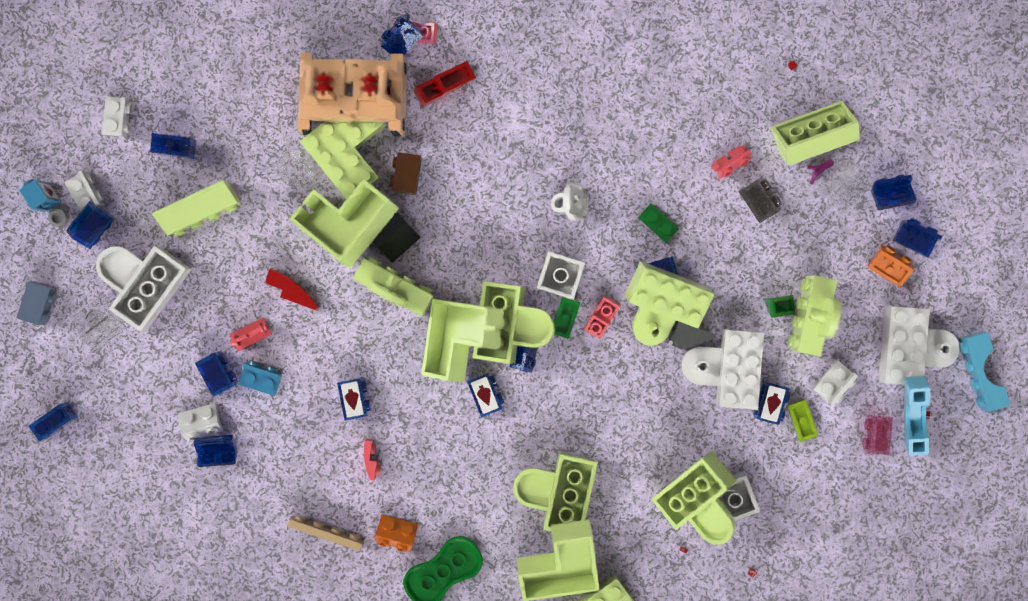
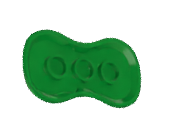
M455 536L445 542L434 558L417 564L406 572L403 578L405 592L412 601H441L454 584L470 579L479 573L483 565L482 554L472 540L465 536Z

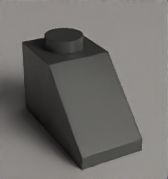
M677 321L669 340L673 342L672 346L682 350L683 347L691 348L714 339L715 334Z

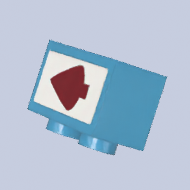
M31 179L23 184L24 187L19 189L31 210L47 212L61 203L48 182Z

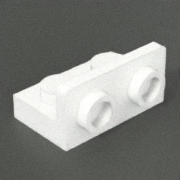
M106 96L102 135L127 138V133H130L131 130L129 114L133 111L131 99L127 97Z
M80 170L78 175L64 182L82 214L90 204L98 209L105 206L103 202L104 196L99 189L95 188L93 184L95 180L89 172Z
M836 360L812 389L829 404H838L844 398L845 391L851 389L856 384L857 380L855 379L858 375Z

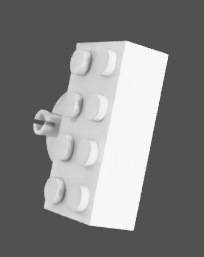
M154 246L144 261L126 248L109 247L101 252L96 262V270L99 277L120 293L109 310L140 332L149 329L192 270L159 246Z
M885 306L879 382L905 385V377L925 376V367L944 368L950 366L959 355L960 347L957 338L946 330L928 329L930 309Z
M722 329L720 348L699 346L691 348L684 354L681 361V370L684 377L697 385L717 386L716 405L719 407L758 410L764 333Z

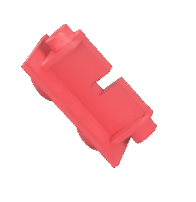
M739 145L728 152V155L731 157L730 160L724 155L714 161L711 167L715 172H718L719 180L730 176L738 167L747 165L751 160L750 149L747 150L745 145Z
M263 317L229 334L231 337L230 343L233 347H236L237 351H240L272 335Z

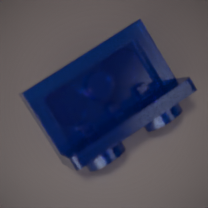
M408 13L403 17L399 16L394 22V26L390 30L386 29L381 36V47L389 54L405 55L424 36V32L409 20L410 15Z
M898 175L895 178H882L874 182L871 193L878 211L916 202L917 199L911 186L912 175Z
M913 218L902 220L892 241L929 258L937 240L942 238L941 235L937 234L938 230L932 227L925 228L920 225V221Z
M518 345L515 364H510L509 367L532 373L536 365L535 358L539 347L532 348Z
M233 435L194 438L193 444L198 456L197 467L233 465L236 463L237 446Z

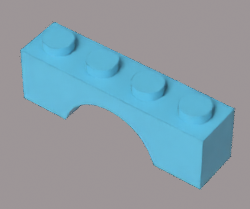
M980 331L961 337L959 347L961 352L965 354V367L972 377L970 380L973 390H976L977 406L986 412L1010 406L1005 387L991 383L984 372L985 360L994 350L989 333Z
M925 376L905 377L904 444L909 456L929 455L926 407L930 405V387Z

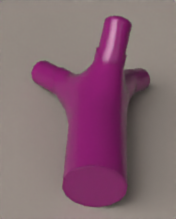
M828 159L820 165L808 166V169L815 170L809 183L813 185L816 178L822 172L834 165L833 161Z

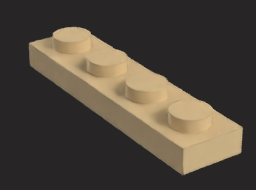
M301 515L292 516L288 521L287 527L357 551L361 550L364 540H361V536L350 533V535L342 533L343 530L336 527L329 529L324 527V523L306 521L307 518Z

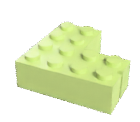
M357 119L352 122L324 121L300 141L346 199L349 198L363 179L372 186L381 180L357 149L386 127L384 122H358Z
M363 179L340 209L313 189L303 203L314 212L311 214L299 206L289 220L350 269L397 212L399 207Z
M432 299L421 375L446 381L465 382L470 345L498 349L501 332L498 331V327L502 325L504 310Z
M590 520L551 525L554 553L517 558L518 577L523 601L600 591Z

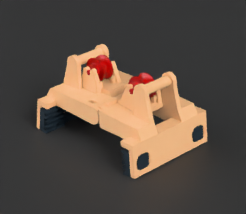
M300 53L299 135L311 133L312 121L352 122L357 119L358 122H389V131L394 137L406 136L408 62L404 55L391 54V60L347 59L343 63V59H313L312 53ZM387 81H391V98L386 95ZM349 85H353V96H348ZM337 96V101H321V100H335V97Z

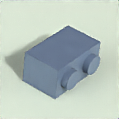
M28 281L16 318L36 325H45L51 317L50 308L56 301L57 288L35 281Z

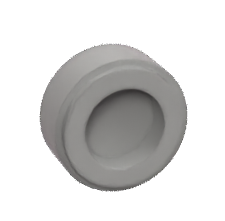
M55 208L50 211L48 220L54 227H64L69 222V214L64 209Z

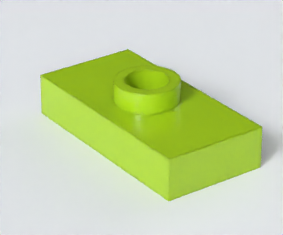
M803 399L786 405L798 441L803 442L817 437L818 433L807 401Z

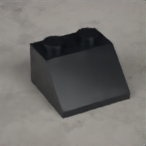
M396 212L372 243L393 263L421 237Z

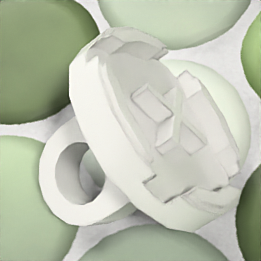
M577 182L569 183L565 187L564 193L556 194L552 198V209L558 213H566L572 221L583 220V216H586L588 212V197L583 193L584 187ZM563 199V206L559 208L558 203Z

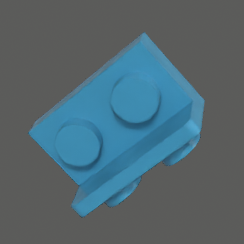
M249 360V363L242 364L243 370L238 385L276 396L282 378V373L278 372L279 369L267 366L266 369L260 367V363Z

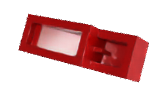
M468 61L416 86L413 92L423 108L476 79V76Z
M269 269L264 283L281 289V298L315 311L319 310L320 306L299 283L277 270Z

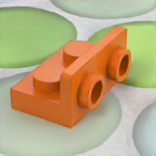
M881 244L879 251L868 264V268L901 288L914 271L913 261L906 255L901 256L897 254L893 247Z

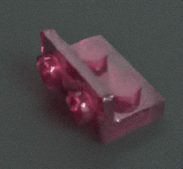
M868 414V419L864 423V428L867 430L866 438L863 439L865 453L889 455L893 417Z

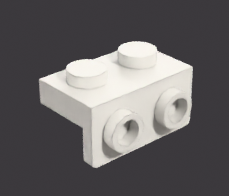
M215 403L178 413L180 433L187 441H196L201 437L213 436L218 432L224 431L219 420L218 407Z

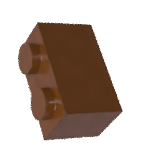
M398 152L397 157L394 156L393 168H395V175H391L390 187H393L394 192L417 195L422 161L421 155Z

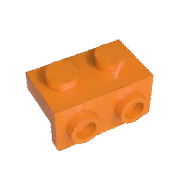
M382 514L374 541L383 547L392 546L400 552H411L418 524Z

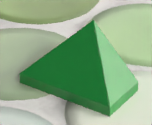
M793 295L764 298L771 318L795 314Z

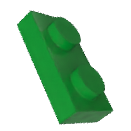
M651 203L638 217L665 243L679 230L676 225Z
M565 297L561 298L554 320L555 335L569 339L580 302Z

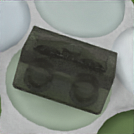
M762 177L739 191L759 223L782 209L779 197L773 195L770 190V183Z

